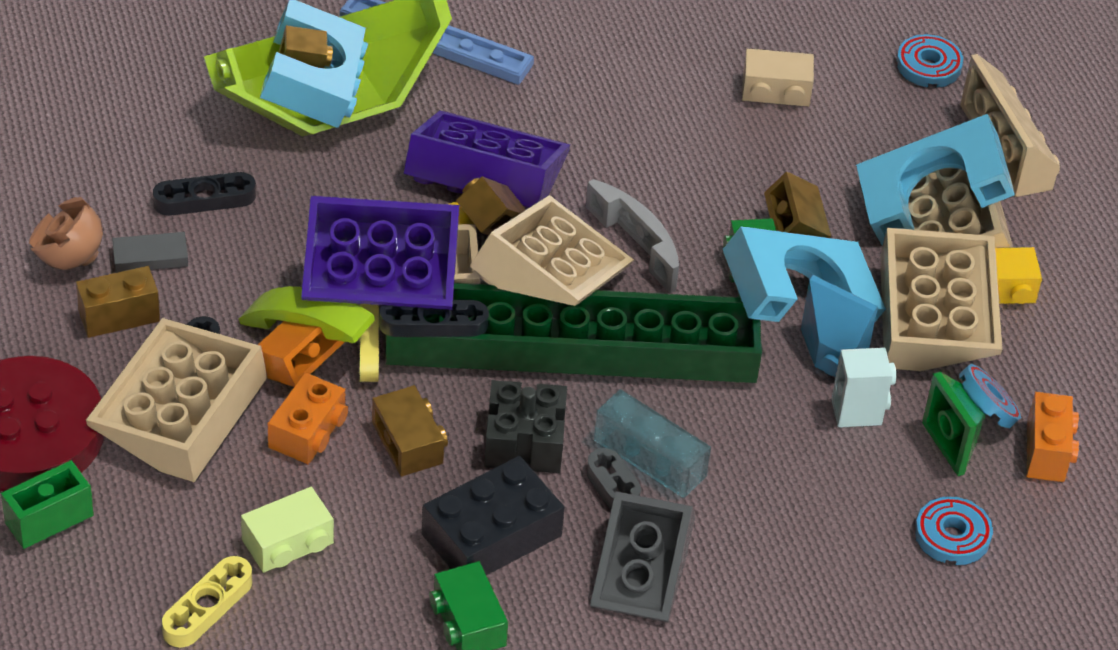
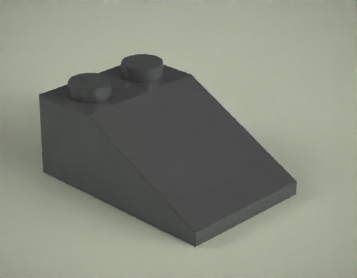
M615 491L590 606L669 623L695 521L693 506Z

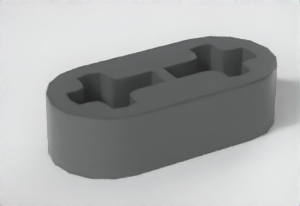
M600 448L591 452L588 456L587 477L610 509H612L617 487L622 493L640 496L641 486L616 451L609 448ZM610 467H611V471H610V474H609V472L606 470V468H610Z

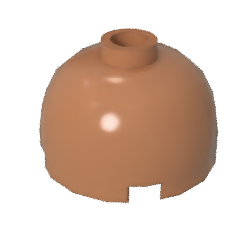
M74 197L58 205L63 211L54 218L48 213L34 229L29 239V244L33 247L30 249L47 265L60 270L89 265L98 256V248L102 242L103 227L100 218L82 197Z

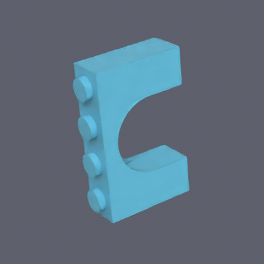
M288 0L278 23L274 42L281 45L286 25L327 31V46H332L333 48L330 67L318 68L276 52L264 78L260 98L339 128L343 117L350 118L356 105L357 98H355L361 82V79L358 78L364 66L362 59L368 43L363 41L366 28L297 0Z
M988 114L856 165L869 222L882 246L887 228L914 230L908 205L909 196L915 185L923 177L936 170L958 168L966 171L970 186L981 208L1015 195L1000 139Z
M741 226L723 248V253L749 319L779 322L797 301L798 298L786 268L795 270L809 279L812 275H815L878 306L875 322L886 310L858 242Z

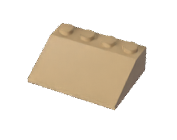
M958 168L936 170L923 177L911 191L908 205L914 230L995 236V248H1013L1001 201L981 208L970 186L966 171Z
M549 195L491 232L470 267L478 272L479 277L484 282L494 285L498 289L576 306L629 267L634 259Z
M887 228L880 254L882 301L886 308L882 314L883 345L886 348L889 363H894L896 369L924 371L1000 355L1002 353L995 236Z
M162 318L86 419L87 425L158 471L195 482L267 379L262 347Z

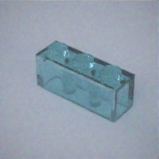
M623 390L617 391L597 410L594 441L605 448L616 451L622 459L682 498H685L707 477L711 446Z

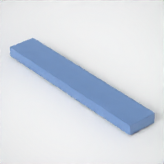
M348 0L340 10V17L386 2L380 0ZM449 25L432 52L435 55L517 85L522 82L534 65V56Z

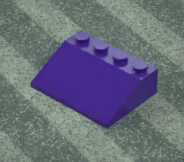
M439 110L411 133L403 174L413 176L416 182L422 184H433L436 182L447 185L448 190L456 193H463V188L470 181L485 177L508 186L527 210L549 196L568 155L570 144Z
M311 196L301 299L452 310L459 205Z

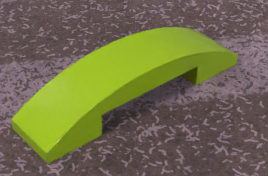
M298 286L279 287L264 292L238 319L241 325L269 329L277 320L321 327L326 339L356 343L375 321L373 313L355 303L302 300V287Z

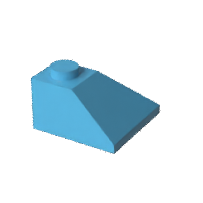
M812 275L809 279L801 331L814 366L826 374L836 377L841 350L866 349L870 347L878 306Z

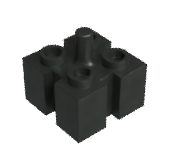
M491 380L484 467L496 468L521 456L526 463L530 464V468L533 471L560 473L567 386L537 384L536 390L532 387L521 389L522 382Z

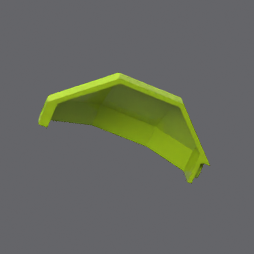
M393 0L340 17L365 27L363 41L368 43L362 59L364 66L358 78L361 79L355 95V98H357L356 105L350 118L344 116L340 126L401 107L452 20L447 0ZM275 36L204 56L213 88L218 93L300 136H307L334 128V126L260 98L264 78L276 52L279 53L280 44L274 42Z

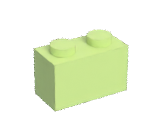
M311 486L241 515L242 541L264 573L276 567H284L295 559L312 552L322 551L327 546L333 544L334 519Z

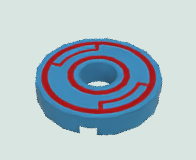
M924 34L906 39L899 46L896 61L898 62L897 68L899 73L908 81L923 87H928V83L937 84V87H945L955 82L961 75L964 57L960 49L953 42L941 36ZM924 60H932L936 63H927Z
M970 364L959 374V379L965 380L962 383L965 392L980 410L990 417L995 413L1001 418L997 422L998 425L1004 428H1011L1021 419L1020 411L1015 402L987 372L976 365Z
M940 497L929 501L920 509L915 524L916 541L922 550L933 559L943 563L946 560L956 561L955 565H966L978 561L987 553L993 536L992 522L986 512L972 501L960 497ZM955 527L961 530L963 534L951 535L946 532L945 528Z

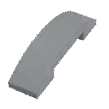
M595 179L589 181L585 207L606 228L618 223L650 255L649 272L669 293L676 291L679 271L678 255L674 243L662 223L643 204L627 193Z

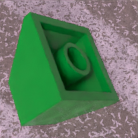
M942 372L933 373L922 424L959 477L966 472L980 435L985 413L971 400L965 392L962 383Z

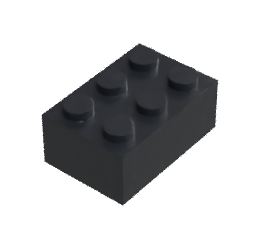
M518 456L423 504L421 534L450 569L480 561L487 576L561 537L565 506L522 457Z

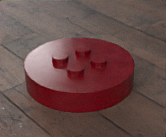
M18 356L0 360V491L11 489L71 460L82 473L97 457L104 436L89 427L86 419L101 401V396L92 380L78 368L61 360L43 356Z

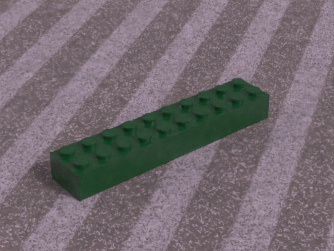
M454 283L453 300H475L483 303L488 308V328L484 334L474 337H391L386 334V365L757 383L762 356L761 321L748 318L740 297L596 290L579 304L573 306L498 289L494 285ZM436 314L424 317L430 323H439L444 320ZM417 315L413 316V321H417ZM451 315V321H455L454 315ZM392 316L393 320H400V317ZM474 316L468 317L470 321H475Z

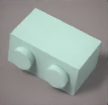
M886 348L841 350L831 398L838 427L882 425L885 410H889L891 406L890 385H895L896 367L894 363H889Z

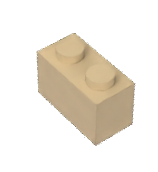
M746 49L742 101L810 106L814 82V54Z

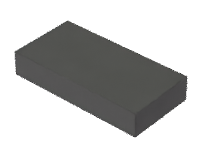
M185 232L112 238L115 273L149 266L150 270L188 267Z

